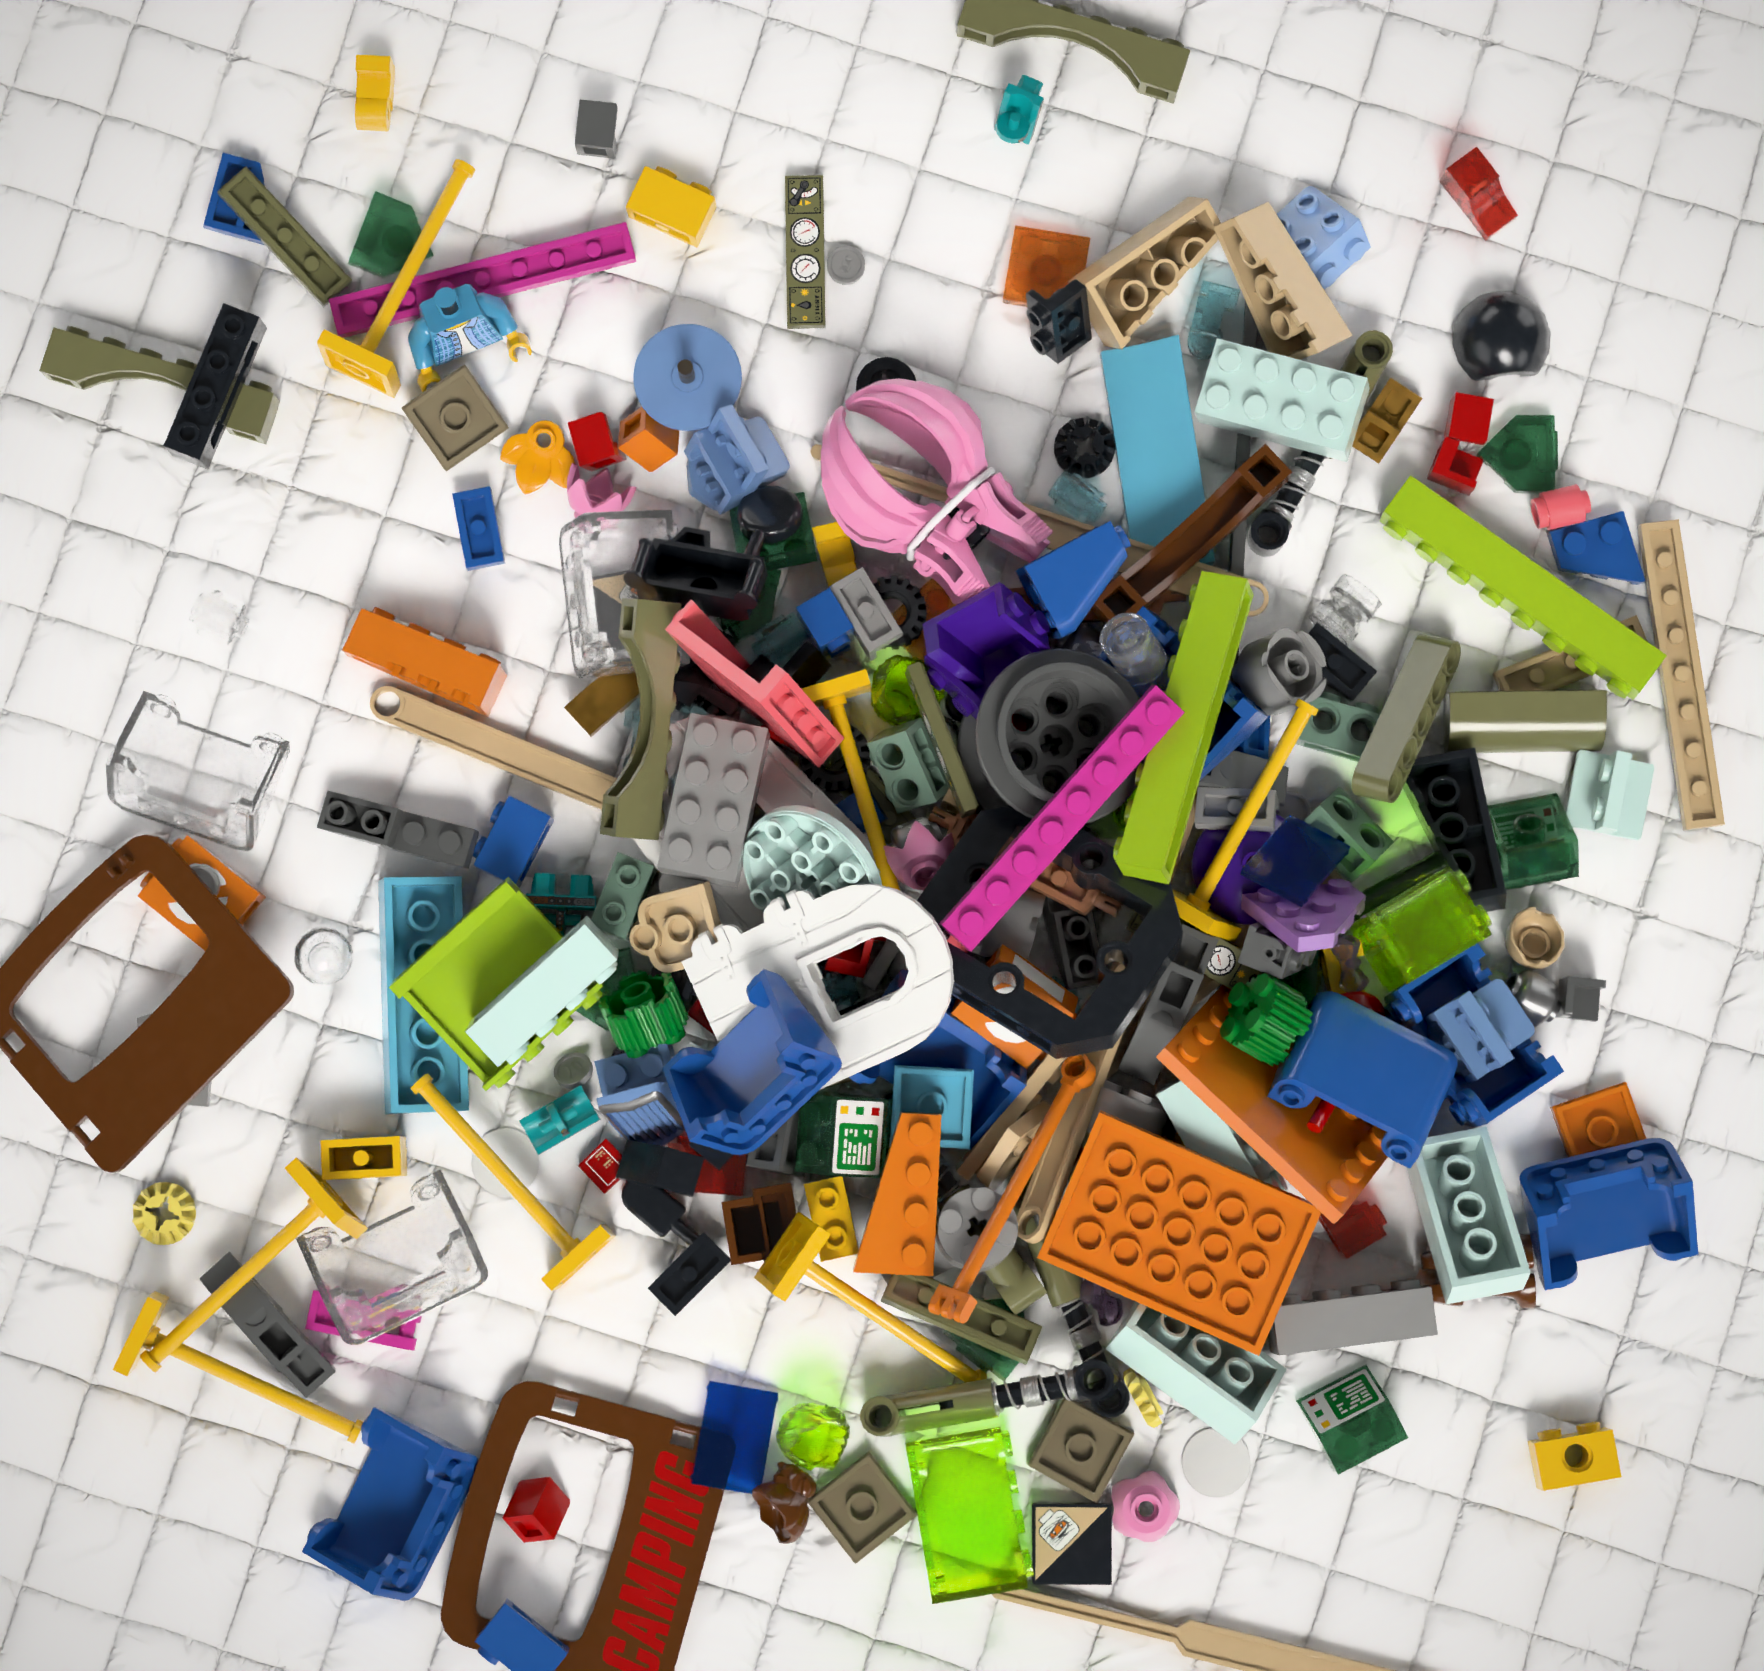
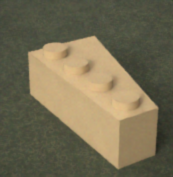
M1187 197L1067 281L1070 283L1077 279L1086 286L1090 322L1104 346L1122 350L1131 340L1130 336L1140 325H1144L1154 314L1152 311L1166 295H1170L1179 285L1177 282L1190 268L1193 269L1219 240L1213 227L1221 222L1207 198Z
M1269 201L1213 227L1268 352L1300 360L1317 354L1353 336Z

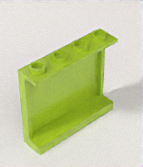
M507 877L396 977L389 988L399 999L403 996L481 1079L483 1082L482 1088L487 1091L494 1084L498 1089L506 1084L515 1075L516 1072L512 1068L524 1058L529 1062L536 1057L545 1047L541 1042L550 1033L553 1032L558 1036L566 1030L574 1021L570 1015L580 1006L587 1010L603 995L599 989L603 987L604 982L599 985L594 980L586 987L588 989L587 997L571 1011L564 1007L557 1014L559 1016L556 1020L558 1023L541 1038L535 1033L528 1040L530 1042L527 1046L528 1050L511 1065L505 1060L497 1067L468 1036L465 1031L469 1022L564 937L520 888Z

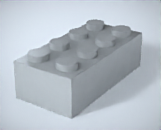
M690 713L657 864L661 873L738 888L743 867L745 840L751 829L770 740L768 728Z
M1404 1279L1391 1281V1289L1381 1290L1380 1284L1352 1286V1294L1341 1295V1291L1336 1289L1313 1291V1299L1301 1300V1295H1285L1268 1334L1270 1353L1287 1355L1438 1335L1432 1288L1420 1285L1419 1279Z

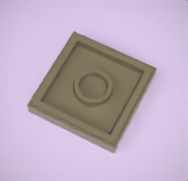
M465 364L401 407L446 472L509 429Z
M1062 1398L1027 1465L1097 1504L1135 1433L1101 1416L1096 1411L1076 1400L1068 1401L1066 1398Z
M870 1451L818 1490L812 1497L808 1498V1504L854 1564L858 1563L918 1515Z

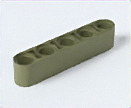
M1419 634L1416 637L1354 770L1352 777V791L1354 795L1388 803H1394L1398 799L1458 668L1461 656V647L1458 641Z

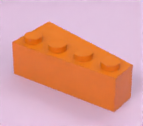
M374 607L372 612L361 608L342 649L348 657L489 717L507 678V674L500 666V661L483 653H480L478 656L466 651L464 645L449 638L441 641L429 636L431 631L410 622L407 627L394 621L396 616L380 608Z
M900 1112L853 1265V1272L915 1276L934 1275L941 1114Z

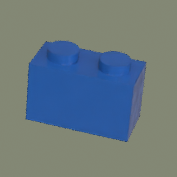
M830 587L796 607L799 624L812 645L824 657L829 655L831 659H835L852 648L849 643L854 640V627Z
M508 796L505 803L499 801L491 815L490 822L494 825L488 837L481 836L477 842L473 853L476 861L473 865L501 881L509 877L520 888L554 819L550 815L512 796Z
M508 1598L475 1640L480 1645L477 1652L495 1666L500 1661L511 1671H555L569 1652L567 1645Z

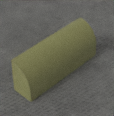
M1607 690L1446 692L1444 696V753L1474 747L1476 753L1578 752L1581 749L1601 751L1606 735Z

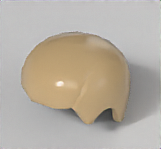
M1529 907L1516 913L1506 929L1505 946L1509 955L1520 965L1532 969H1544L1556 962L1564 950V931L1553 914L1538 911L1536 907Z

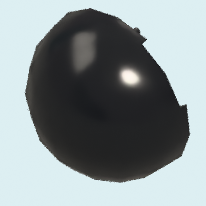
M1496 291L1476 297L1462 309L1454 325L1452 345L1458 364L1475 381L1491 380L1506 375H1520V377L1535 376L1540 372L1549 354L1551 331L1545 314L1531 299L1513 291Z

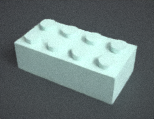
M1217 338L1194 412L1199 423L1347 462L1370 387L1367 377Z
M586 916L469 1022L465 1032L497 1067L505 1060L510 1065L513 1064L528 1050L527 1046L530 1044L528 1040L535 1033L539 1038L543 1037L558 1023L556 1021L559 1018L557 1014L564 1007L571 1011L587 997L588 989L586 987L594 980L600 985L616 971L618 964L616 960L619 950L592 920Z
M1178 1078L1168 1082L1156 1094L1186 1148L1280 1189L1288 1190L1283 1176L1276 1170L1272 1171L1264 1158Z
M1487 1126L1427 1137L1418 1159L1410 1169L1407 1168L1445 1303L1451 1304L1523 1290L1531 1272Z
M1136 1301L1106 1347V1350L1234 1445L1257 1422L1287 1370L1262 1350L1259 1356Z

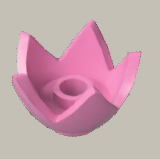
M572 463L567 477L568 501L570 507L575 510L574 517L584 524L600 527L604 522L612 521L620 515L631 502L637 488L629 486L621 494L614 493L608 468L603 469L585 483L584 479H580L578 466Z
M914 821L903 849L884 846L887 862L896 878L913 889L924 891L954 849V840L952 833H950L939 842L921 823Z
M1154 1470L1143 1472L1134 1479H1123L1112 1487L1111 1498L1114 1506L1112 1522L1114 1529L1124 1536L1137 1538L1144 1542H1155L1167 1534L1171 1525L1178 1517L1180 1502L1177 1495L1169 1489L1164 1478ZM1144 1501H1149L1153 1505V1511L1148 1516H1142L1138 1511L1140 1503Z

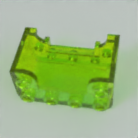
M1450 867L1440 870L1360 917L1349 928L1355 941L1361 940L1364 956L1386 993L1404 983L1406 985L1492 935L1488 928L1492 925V921L1481 904L1474 905L1467 893L1471 890L1470 884L1461 870L1458 869L1454 872Z
M999 1423L905 1439L932 1605L1028 1588L1027 1578L1034 1577L1029 1549L1021 1550L1018 1534L1026 1532L1022 1509L1014 1510L1011 1494L1019 1493L1015 1469L1007 1470L1006 1457L1013 1456L1008 1430L1001 1431Z

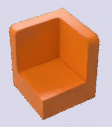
M640 407L620 421L618 449L648 472L655 471L678 455L679 430L661 425L652 419L643 407Z

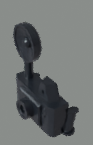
M779 486L761 487L745 496L740 502L737 511V521L740 530L749 539L744 553L710 548V531L684 527L671 541L654 538L651 541L647 538H641L638 542L639 546L631 569L626 571L623 580L628 586L636 589L638 599L681 603V609L692 600L707 617L713 616L735 621L748 620L758 603L757 599L768 576L765 558L760 557L765 543L786 540L796 533L803 519L800 501L793 492Z

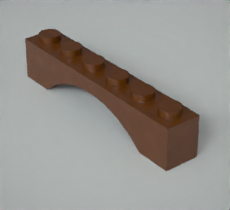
M1265 443L1176 529L1113 580L1095 602L1091 611L1116 637L1143 606L1148 608L1286 484L1292 471Z

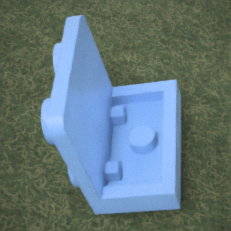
M1313 186L1303 189L1277 213V216L1324 290L1331 286L1354 262L1360 260L1365 252L1371 248L1360 219Z

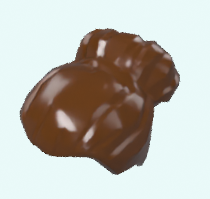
M780 1461L777 1463L778 1470L773 1475V1480L756 1486L752 1490V1496L759 1505L760 1520L773 1529L779 1543L790 1544L802 1535L809 1519L808 1498L815 1494L817 1484L814 1478L803 1469L794 1464Z

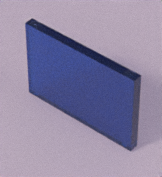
M1290 814L1247 864L1242 867L1240 875L1302 907L1342 859L1349 854L1351 846Z
M709 1381L706 1386L707 1393L693 1472L690 1475L691 1484L752 1494V1490L763 1482L778 1393Z

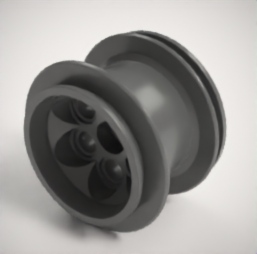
M1055 648L1033 652L1007 666L993 680L984 694L979 706L977 719L971 714L968 717L963 715L958 732L956 749L977 800L978 808L984 811L1011 806L1016 811L1033 819L1055 794L1045 789L1042 781L1043 776L1047 774L1055 778L1058 791L1078 769L1077 759L1083 758L1086 760L1140 699L1128 680L1102 659L1072 649ZM1050 697L1058 701L1061 709L1059 715L1048 711L1046 698ZM1013 714H1019L1025 719L1027 723L1026 731H1019L1013 726ZM1080 719L1086 720L1092 726L1093 733L1091 737H1086L1079 731L1078 721ZM1052 742L1055 749L1044 753L1040 746L1044 743ZM1012 752L1018 753L1024 758L1025 768L1023 771L1016 767L1010 755ZM1147 755L1140 763H1145ZM1139 764L1086 822L1085 826H1089L1096 820L1110 814L1131 796L1137 788L1135 777Z

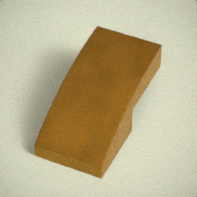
M1390 377L1358 425L1352 447L1379 464L1423 398Z
M621 659L573 698L564 707L565 710L590 737H593L619 712L622 713L640 697L635 671L624 659Z

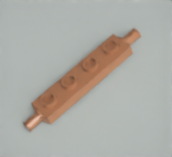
M935 806L932 810L934 814L930 813L928 821L936 822L939 826L947 829V835L952 833L955 847L978 814L975 813L961 818L960 813L953 816ZM1053 862L1029 886L1035 891L1084 916L1094 907H1097L1116 917L1118 910L1122 906V903L1098 889L1086 890L1079 887L1074 882L1070 872Z

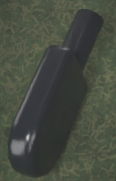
M630 1182L625 1183L621 1194L623 1205L658 1236L665 1237L671 1230L689 1246L700 1236L696 1230L681 1219L686 1212V1207L665 1189L655 1186L653 1189Z

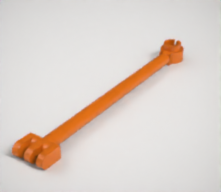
M1085 1054L1084 1056H1070L1064 1060L1061 1066L1063 1077L1060 1083L1062 1085L953 1287L938 1285L928 1304L930 1313L941 1314L942 1317L954 1319V1321L962 1324L968 1321L977 1304L975 1298L968 1294V1291L1075 1093H1079L1081 1089L1088 1088L1095 1081L1096 1068Z

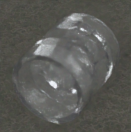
M1343 574L1329 591L1331 599H1323L1310 614L1309 619L1313 625L1318 622L1321 627H1324L1344 643L1345 646L1349 647L1362 630L1360 623L1369 622L1382 603L1376 594L1352 576Z
M1122 613L1113 617L1104 625L1099 639L1101 648L1112 662L1114 668L1131 685H1145L1154 681L1162 673L1166 666L1167 656L1144 618L1135 613Z

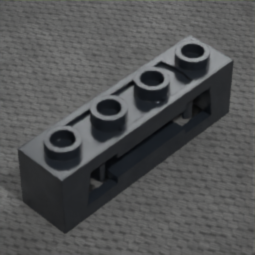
M223 303L163 445L172 456L209 469L267 330L266 325L259 316Z

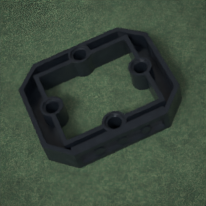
M1011 806L980 811L917 899L934 917L946 940H948L950 934L939 923L972 887L971 885L986 872L1032 820ZM1085 825L1052 862L1070 872L1074 882L1079 887L1086 890L1098 889L1142 915L1145 919L1128 943L1111 941L1105 943L1099 949L1095 968V978L1099 985L1076 1019L1024 989V976L1016 965L1000 962L990 968L947 942L953 959L954 984L951 995L1055 1059L1113 1048L1181 949L1183 937L1171 882L1164 884L1123 875L1113 857L1115 845L1112 847L1100 840L1097 833ZM1093 859L1101 865L1097 868L1089 869L1083 866L1082 862ZM1110 962H1120L1126 968L1120 972H1113L1106 965ZM1000 983H1008L1014 987V990L1007 994L997 992L994 987Z

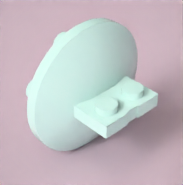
M800 805L782 806L768 812L758 820L746 837L743 852L744 873L751 891L750 899L754 906L761 909L763 913L770 904V901L777 897L784 899L787 909L791 908L787 901L786 893L794 889L797 891H809L815 898H818L831 891L853 884L882 885L880 871L866 847L850 829L829 813Z

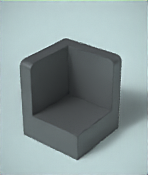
M579 100L574 143L577 155L616 158L617 142L615 129L618 112L616 103Z
M1572 976L1559 979L1558 1001L1561 1003V1007L1556 1018L1590 1022L1598 1021L1600 990L1606 988L1607 980Z

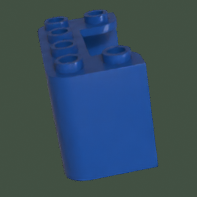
M1474 938L1461 945L1384 997L1386 1018L1428 1038V1024L1423 1017L1453 998L1468 991L1473 993L1491 982L1488 977L1492 974L1490 969L1487 967L1481 970L1480 968L1481 962L1479 959L1486 954ZM1529 1038L1510 1050L1514 1059L1502 1067L1488 1072L1478 1080L1467 1084L1462 1076L1455 1074L1447 1091L1449 1095L1447 1098L1451 1103L1448 1107L1449 1111L1461 1126L1467 1124L1469 1127L1475 1128L1488 1124L1559 1076L1564 1070L1554 1055L1546 1059L1541 1052L1537 1053L1536 1050L1542 1046L1537 1040L1532 1042Z

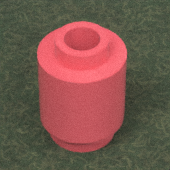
M1577 484L1539 493V497L1531 499L1530 502L1532 517L1538 529L1546 527L1547 530H1553L1586 521V513L1591 512L1589 495L1586 490L1581 491Z

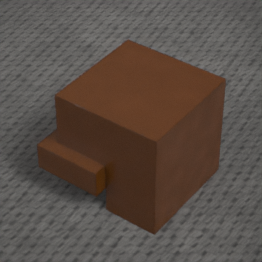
M792 1183L752 1189L753 1197L721 1202L731 1265L766 1260L797 1214Z

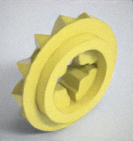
M154 1183L142 1190L133 1204L132 1222L136 1226L139 1235L153 1244L170 1245L179 1242L189 1234L195 1223L196 1207L193 1198L187 1190L175 1183ZM167 1197H169L167 1202L169 1204L168 1210L173 1212V1215L179 1216V1219L165 1220L158 1230L159 1217L150 1212L149 1208L162 1207Z
M1132 1368L1123 1371V1380L1147 1425L1155 1428L1162 1424L1159 1416L1164 1413L1146 1379L1139 1373H1135Z

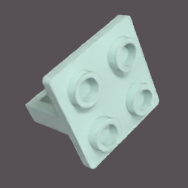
M1582 749L1579 750L1576 754L1564 825L1631 840L1641 839L1655 769L1654 765L1631 760L1633 753L1617 750L1610 755Z

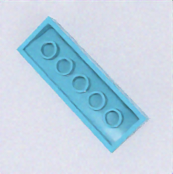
M1179 335L1124 347L1122 350L1112 349L1101 351L1100 353L1129 538L1154 547L1205 502ZM1213 549L1199 562L1213 566L1215 562Z
M462 876L384 877L378 881L385 1115L436 1112L420 1093L415 1095L410 1089L427 1073L433 1078L431 1083L457 1111H469L467 1064L403 996L399 999L389 988L396 977L463 918Z

